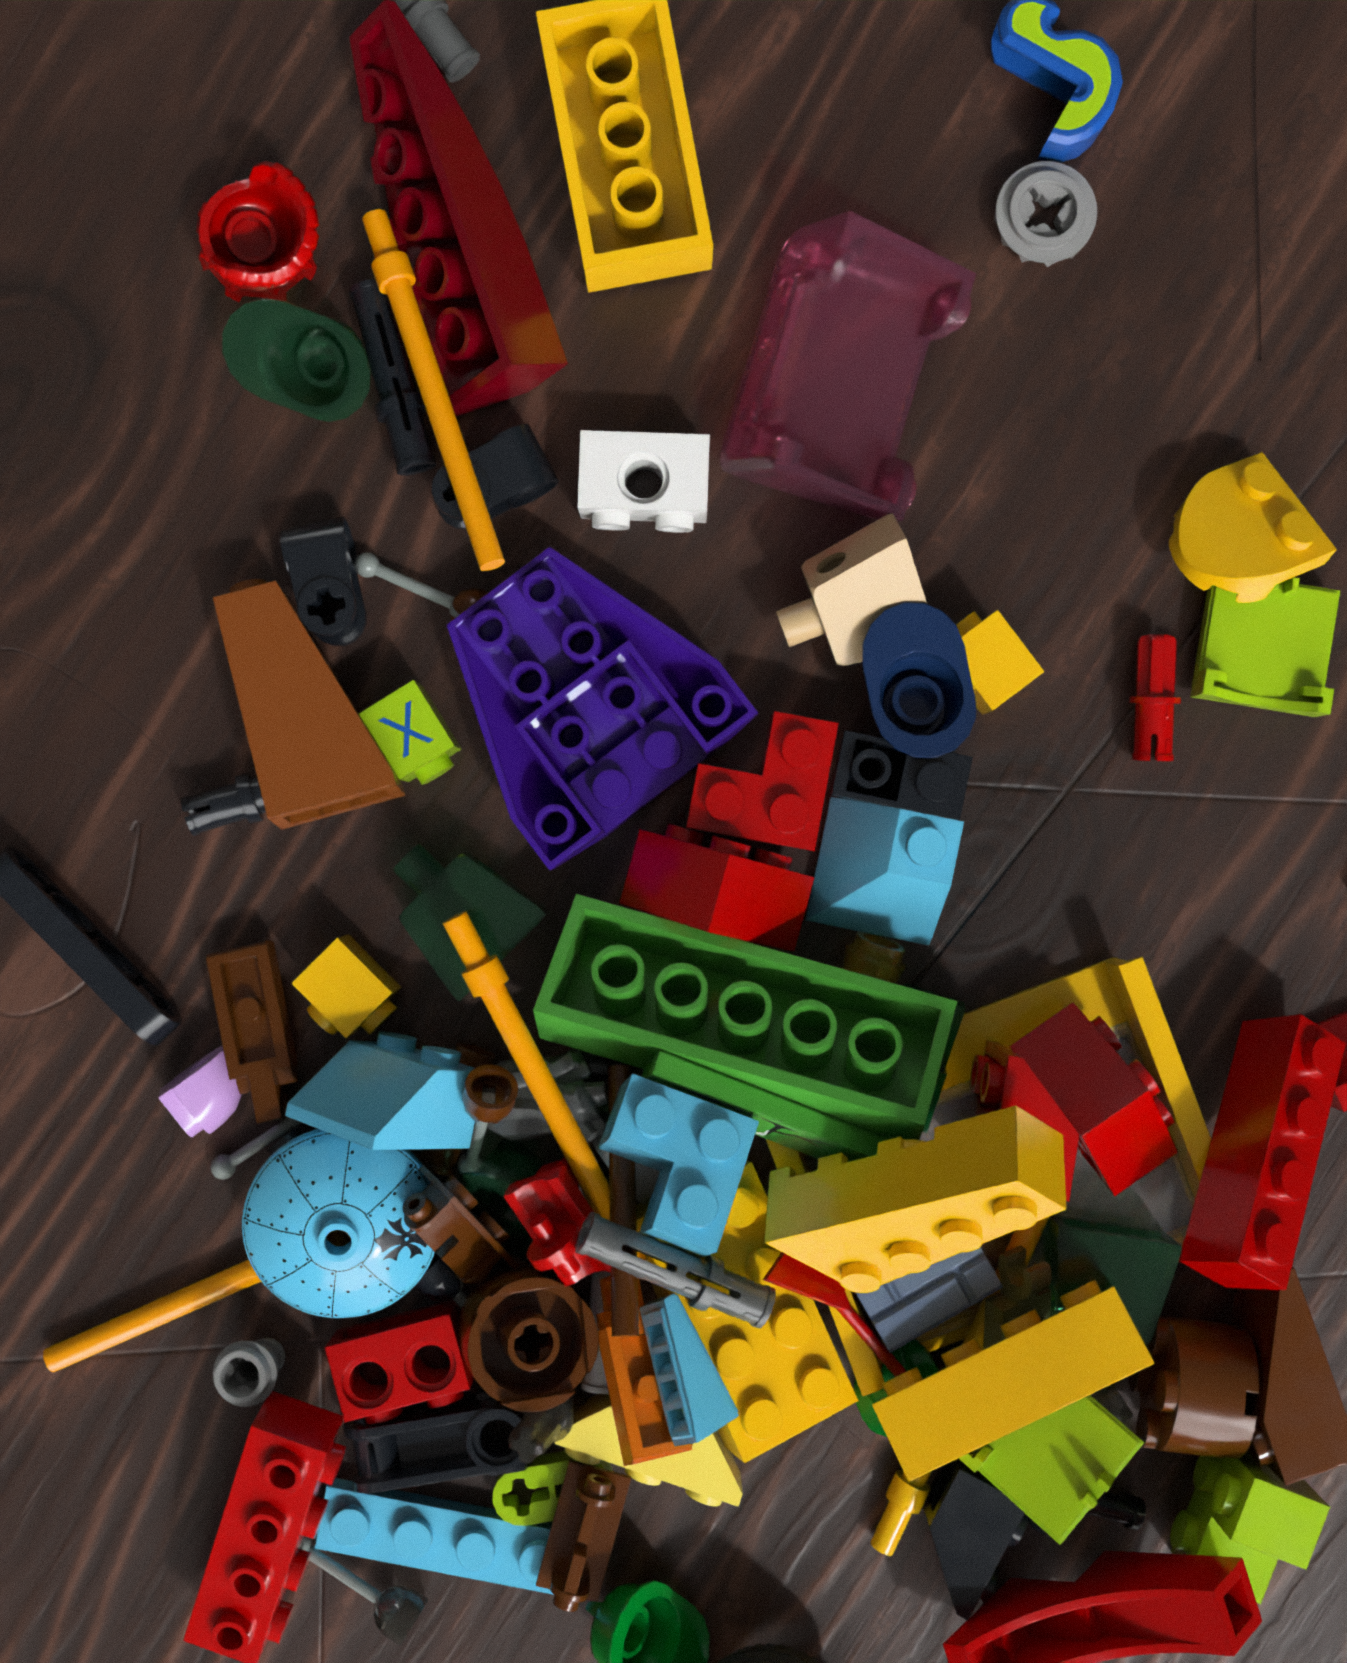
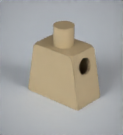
M893 513L878 519L806 560L801 569L812 598L777 610L776 613L789 647L825 634L836 664L846 666L862 662V644L869 626L884 610L903 602L927 604L907 538Z

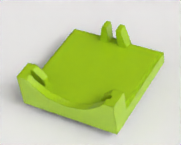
M1293 577L1276 584L1263 600L1251 603L1236 602V595L1238 593L1229 592L1212 585L1207 590L1190 697L1309 717L1330 715L1334 689L1326 688L1325 684L1340 590L1299 584L1300 578Z
M1090 1394L959 1459L974 1473L978 1470L1061 1545L1085 1514L1097 1505L1101 1495L1111 1488L1117 1475L1144 1444V1441Z

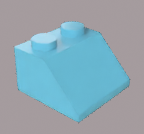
M379 1032L377 1041L350 1040L287 1103L285 1116L371 1150L470 1148L475 1121L465 1112L462 1092L468 1074L475 1068L459 1063L461 1053L458 1051L436 1046H422V1050L415 1048L417 1039L412 1036L394 1032Z

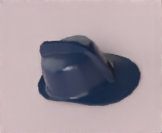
M903 602L884 610L869 626L862 644V666L870 707L881 736L897 751L915 758H937L952 752L970 735L976 719L975 694L965 645L959 630L943 611L926 603Z

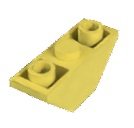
M597 1394L562 1411L554 1444L565 1447V1453L571 1458L592 1465L599 1464L601 1460L625 1468V1473L631 1476L632 1479L647 1485L656 1486L660 1485L661 1481L685 1488V1492L690 1498L705 1505L720 1506L723 1501L739 1507L743 1495L741 1472L731 1452L724 1447L717 1431L705 1439L693 1443L692 1450L624 1466L609 1394Z

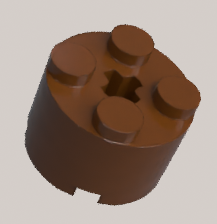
M519 1265L516 1270L511 1266L497 1270L485 1282L474 1284L466 1295L457 1325L459 1345L466 1367L485 1393L502 1405L520 1412L549 1410L564 1403L575 1393L574 1389L581 1383L587 1372L590 1373L596 1361L599 1339L597 1324L591 1309L570 1286L565 1287L559 1277L548 1270L538 1271L532 1265ZM532 1325L538 1333L529 1336L528 1347L521 1348L515 1339L523 1335L524 1327Z
M1149 1316L1145 1328V1345L1155 1364L1128 1376L1130 1390L1140 1393V1411L1137 1417L1136 1435L1144 1441V1444L1141 1446L1142 1448L1240 1459L1246 1453L1254 1435L1257 1416L1244 1415L1246 1392L1259 1394L1257 1355L1252 1338L1246 1330L1237 1329L1238 1326L1226 1323L1169 1316Z

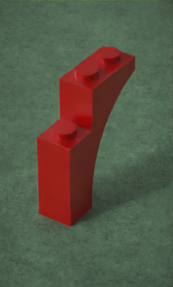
M1105 1550L1075 1582L1010 1578L969 1620L961 1625L943 1643L948 1663H1097L1117 1658L1161 1653L1235 1656L1261 1624L1262 1618L1242 1557Z

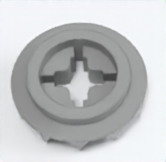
M1035 162L1020 168L1005 182L998 195L993 221L997 223L1001 234L1002 246H1009L1019 255L1021 262H1040L1049 267L1058 261L1067 258L1072 259L1088 242L1097 221V202L1091 186L1075 169L1058 162ZM1032 200L1034 202L1038 201L1043 208L1050 207L1053 204L1057 206L1061 202H1065L1053 221L1057 230H1051L1045 223L1039 224L1036 227L1034 225L1029 228L1026 227L1036 210Z

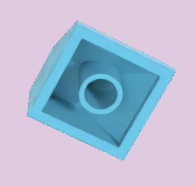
M830 797L805 920L929 946L952 884L964 821L900 808Z

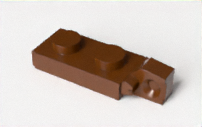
M263 941L207 954L206 962L229 1080L236 1079L240 1094L251 1092L258 1124L288 1118L285 1116L287 1103L291 1100L288 1084L298 1082L296 1068L298 1061L274 941Z

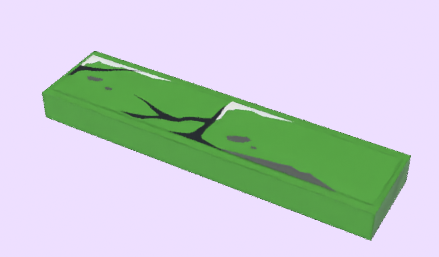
M664 1050L662 1052L659 1051L646 1065L641 1076L759 1121L755 1135L817 1159L841 1152L848 1158V1162L877 1155L878 1142L890 1139Z

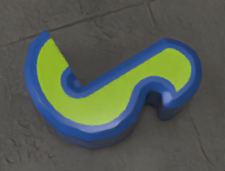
M1012 0L1001 11L991 38L990 45L993 62L1067 104L1037 160L1061 163L1077 158L1091 147L1114 111L1123 84L1119 57L1102 37L1086 30H1052L1060 13V9L1055 2L1051 0Z

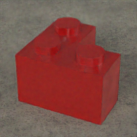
M774 711L770 717L760 775L698 763L686 828L815 851L839 723Z
M668 824L665 836L639 830L620 904L709 933L795 951L815 877L790 871L793 858L756 848L753 860H750L748 855L751 846L716 836L712 837L710 848L703 847L704 833Z
M1072 1002L1009 1046L1013 1052L1025 1060L1079 1133L1077 1150L1114 1197L1178 1153L1167 1129L1175 1124V1121L1165 1105L1156 1096L1161 1092L1157 1083L1137 1059L1127 1065L1117 1051L1122 1048V1045L1111 1028L1100 1016L1089 1021L1075 1003Z

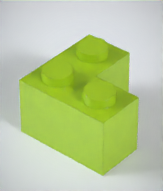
M1249 1448L1240 1459L1199 1456L1193 1474L1195 1489L1187 1510H1181L1172 1525L1170 1534L1172 1554L1242 1557L1256 1602L1261 1605L1278 1559L1305 1570L1307 1569L1330 1506L1305 1480L1286 1486L1267 1465L1259 1467L1253 1459Z

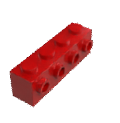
M1302 1014L1243 1021L1179 1258L1181 1263L1226 1288L1287 1289L1346 1045L1345 1042Z
M272 1391L266 1398L250 1427L183 1641L244 1663H258L268 1640L277 1644L280 1643L294 1604L283 1601L286 1591L289 1589L297 1592L311 1556V1552L301 1549L304 1537L315 1538L328 1505V1499L318 1496L322 1482L333 1485L347 1446L336 1443L344 1416Z

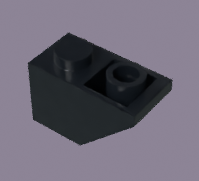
M844 731L831 795L858 802L900 808L960 821L973 757L949 752L937 758H915L897 751L884 738Z
M958 1458L939 1468L930 1485L931 1490L922 1508L956 1614L969 1620L977 1603H985L992 1595L999 1576L997 1565L1007 1546L1014 1547L1021 1540L1029 1517L978 1470L974 1473Z

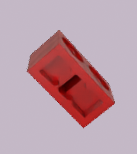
M454 1300L440 1302L336 1330L324 1348L342 1415L344 1416V1423L364 1418L366 1424H379L402 1414V1407L426 1401L428 1408H438L452 1404L464 1397V1391L470 1390L474 1377L466 1367L461 1354L457 1330L461 1309ZM427 1345H435L442 1348L449 1356L450 1365L442 1369H434L427 1366L421 1360L419 1349ZM363 1362L377 1363L385 1370L388 1382L382 1385H372L366 1382L359 1373L358 1365Z

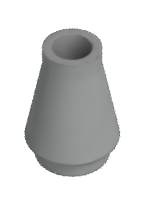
M261 1338L257 1341H238L225 1347L218 1355L213 1367V1380L218 1393L227 1402L240 1407H250L264 1401L271 1394L278 1373L285 1362V1352L282 1345L275 1339Z

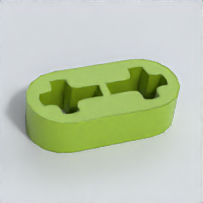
M565 1451L536 1455L527 1464L528 1468L525 1471L498 1475L493 1489V1505L496 1513L504 1521L517 1526L552 1522L562 1486L559 1487L558 1485L564 1482L569 1460H577L568 1456ZM603 1460L597 1465H592L613 1471L611 1464ZM515 1479H524L525 1485L529 1489L548 1487V1489L533 1492L531 1502L527 1505H521L517 1495H507V1493L512 1491Z

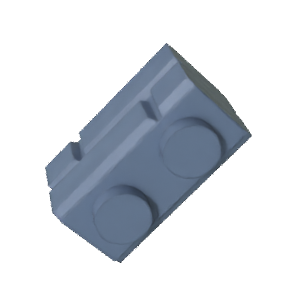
M980 1247L974 1251L961 1252L934 1263L925 1271L910 1273L885 1283L876 1291L869 1293L856 1292L891 1353L998 1291L1003 1286Z

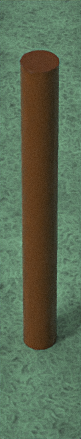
M612 1065L608 1067V1118L619 1087L632 1073L634 1074V1067L631 1065ZM609 1152L610 1221L637 1231L636 1163ZM622 1246V1251L637 1257V1251ZM611 1266L612 1337L639 1336L638 1278Z

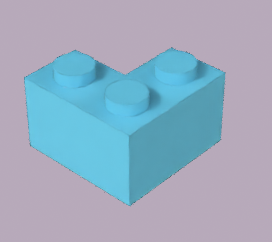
M632 1073L619 1087L598 1148L660 1171L639 1233L656 1238L665 1244L699 1258L716 1253L759 1121Z

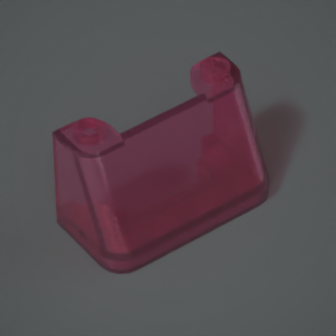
M852 211L818 221L795 231L784 245L776 263L720 454L722 470L749 482L877 520L893 513L897 521H903L906 510L915 498L917 484L911 464L895 457L929 342L948 336L951 332L960 329L965 323L971 310L970 294L976 273Z

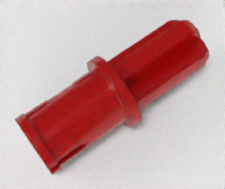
M1147 634L1140 636L1138 639L1136 695L1129 696V703H1135L1134 748L1131 760L1150 761L1151 736L1155 734V760L1174 761V704H1181V697H1175L1177 640L1174 636Z

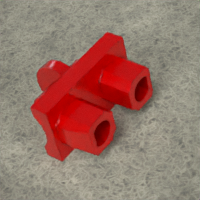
M566 1158L541 1166L534 1176L509 1184L503 1197L533 1239L532 1244L528 1248L527 1257L535 1270L546 1271L553 1269L566 1287L575 1284L594 1272L605 1271L610 1273L611 1266L590 1256L580 1255L575 1252V1245L582 1224L589 1213L594 1211L579 1190L580 1185Z

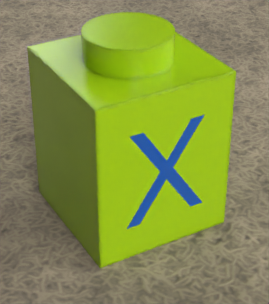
M412 680L359 713L399 780L410 782L418 778L421 785L427 784L454 767L450 756L462 750L423 685L415 680Z

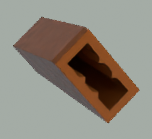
M264 579L241 581L230 587V593L213 597L268 820L282 830L405 796L402 782L390 766L361 719L353 702L276 580L268 583Z

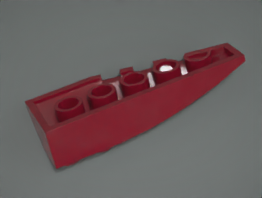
M384 0L349 37L363 120L367 123H374L377 140L374 147V156L370 157L374 184L385 185L390 214L389 221L399 251L405 252L409 257L416 278L412 289L454 413L458 417L528 393L565 367L568 362L527 244L504 190L470 122L437 65L396 2Z

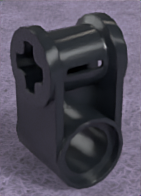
M529 424L511 427L494 436L481 447L468 453L491 519L513 508H518L537 500L554 489L559 483ZM444 465L437 471L432 481V495L440 516L448 525L456 529L466 530L457 500H454L452 485Z
M339 517L281 530L280 543L282 554L292 581L297 612L301 622L322 642L331 646H347L355 642L364 632L367 624V612L359 582L358 569L354 566L357 558L356 548L346 518ZM337 601L344 609L335 612L336 622L329 625L322 617L330 614V603Z

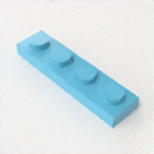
M335 1478L332 1486L328 1484L326 1486L324 1498L329 1501L318 1529L315 1549L553 1594L550 1589L536 1586L552 1522L527 1526L512 1525L504 1521L493 1508L400 1490L367 1494L354 1491L353 1481Z

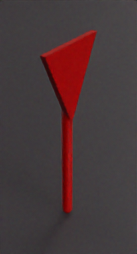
M783 1252L780 1253L763 1278L764 1281L836 1308L894 1377L907 1372L850 1306L845 1289L841 1286L840 1282Z

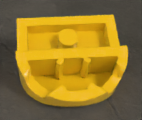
M1263 452L1216 469L1202 477L1174 515V531L1168 543L1176 565L1190 582L1204 591L1215 585L1223 590L1238 593L1236 595V602L1251 603L1265 599L1276 584L1325 565L1337 550Z

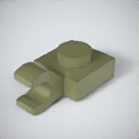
M1021 1245L1003 1252L999 1256L998 1271L1003 1288L1000 1289V1293L985 1299L983 1349L1005 1339L1000 1328L1001 1325L1029 1311L1036 1309L1041 1320L1050 1317L1052 1292L1048 1288L1052 1278L1050 1265L1042 1261L1027 1268L1025 1263L1026 1248Z

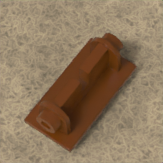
M422 1165L419 1170L431 1183L422 1192L412 1194L404 1202L405 1224L423 1239L463 1283L481 1284L485 1282L491 1275L492 1267L501 1258L516 1270L519 1267L518 1263L502 1247L511 1238L485 1210L476 1218L470 1213L479 1202L452 1174L441 1183Z
M569 1460L536 1581V1586L551 1590L554 1594L553 1604L563 1611L574 1612L578 1610L580 1602L586 1600L598 1602L630 1486L631 1476Z

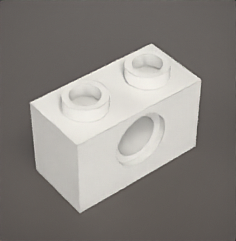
M580 430L578 511L581 519H592V527L595 529L612 531L630 529V521H655L656 530L672 533L691 532L694 530V523H706L710 434ZM640 470H650L656 473L662 480L660 490L649 498H638L632 495L627 490L626 484L633 473Z

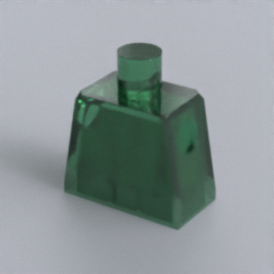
M418 844L393 869V872L418 895L398 918L448 990L459 1002L470 993L461 975L466 968L442 924L444 921L456 914L467 911L489 955H497L501 962L550 913L542 903L468 852L461 853L444 868L421 844Z
M1057 1214L1051 1215L1045 1227V1262L1050 1265L1052 1275L1051 1284L1048 1287L1052 1290L1050 1316L1065 1309L1060 1296L1096 1279L1101 1291L1115 1286L1145 1345H1148L1152 1340L1179 1262L1182 1246L1163 1231Z

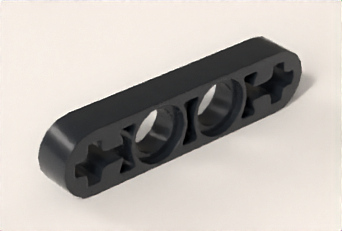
M9 846L0 852V896L135 1034L152 1045H159L181 1024L182 1018L177 1009L30 858Z

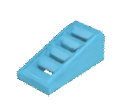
M673 1293L650 1301L640 1307L650 1356L674 1446L697 1443L739 1416L737 1413L738 1409L678 1295Z

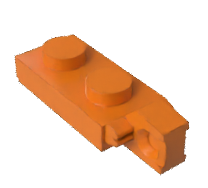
M611 1275L599 1280L604 1312L596 1314L597 1328L599 1329V1347L623 1465H633L692 1450L693 1444L674 1446L668 1430L639 1309L645 1305L639 1278V1336L612 1337Z

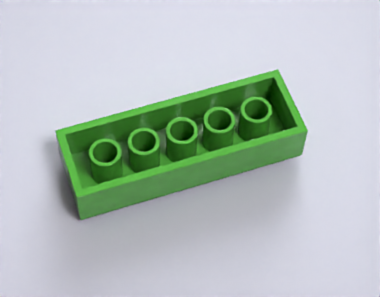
M576 894L533 1012L540 1039L642 1069L646 1067L659 1051L662 1052L664 1050L890 1139L901 1136L903 1139L920 1140L930 1109L957 1001L739 939L709 933L675 921Z

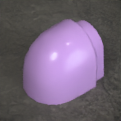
M220 1046L160 1088L158 1098L182 1129L190 1137H194L203 1129L208 1134H211L223 1125L237 1110L242 1094L239 1093L236 1079L229 1080L223 1046Z

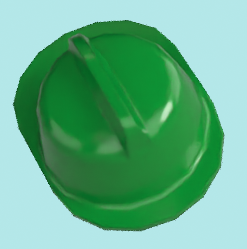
M653 1580L641 1585L633 1583L623 1584L611 1590L602 1602L589 1601L585 1607V1610L594 1618L591 1625L590 1646L591 1653L598 1663H707L710 1636L705 1618L694 1605L664 1583Z

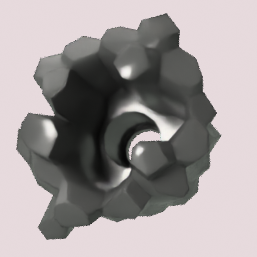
M574 1048L553 1057H543L586 1141H592L598 1135L602 1136L607 1124L605 1119L608 1118L607 1086L605 1081L599 1082L600 1076L608 1075V1064L605 1058ZM514 1059L497 1063V1066L505 1068L515 1077L518 1084V1094L514 1107L508 1116L498 1123H488L487 1128L508 1141L527 1142L554 1136ZM483 1087L482 1091L494 1093V1088Z

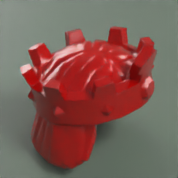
M263 161L255 164L249 174V178L241 181L235 180L234 183L223 186L208 202L203 203L198 213L196 232L199 233L201 245L198 257L203 271L210 270L225 287V295L238 303L243 296L268 298L272 306L287 302L286 292L304 277L311 281L317 270L313 260V253L319 240L316 230L319 226L317 209L314 208L315 201L311 193L305 190L306 186L302 180L294 176L291 169L278 162Z

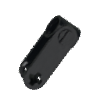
M483 1389L477 1390L476 1394L466 1395L462 1399L443 1407L428 1408L426 1402L402 1407V1414L383 1423L369 1425L366 1424L364 1418L343 1424L345 1437L352 1439L358 1471L353 1477L354 1491L358 1493H377L486 1474L496 1476L525 1471L528 1468L527 1464L535 1458L532 1438L536 1429V1412H520L510 1409L491 1398ZM495 1419L509 1422L515 1428L517 1436L510 1440H499L489 1432L486 1423Z

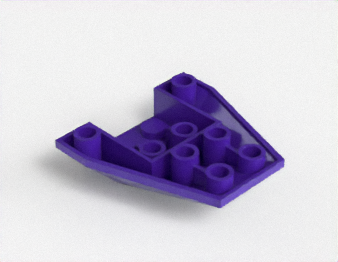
M551 547L547 548L447 624L510 819L550 871L608 836L698 767V763L703 764L758 715L757 710L717 659Z

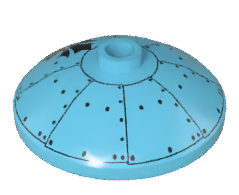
M320 1129L304 1133L281 1146L267 1159L256 1174L244 1203L242 1215L243 1242L246 1254L256 1275L283 1302L303 1312L321 1317L350 1318L367 1315L379 1311L402 1298L422 1278L435 1253L404 1222L403 1205L406 1199L414 1193L422 1192L431 1183L419 1170L422 1163L408 1149L371 1150ZM334 1230H343L348 1233L351 1241L344 1246H335L328 1241L327 1234Z

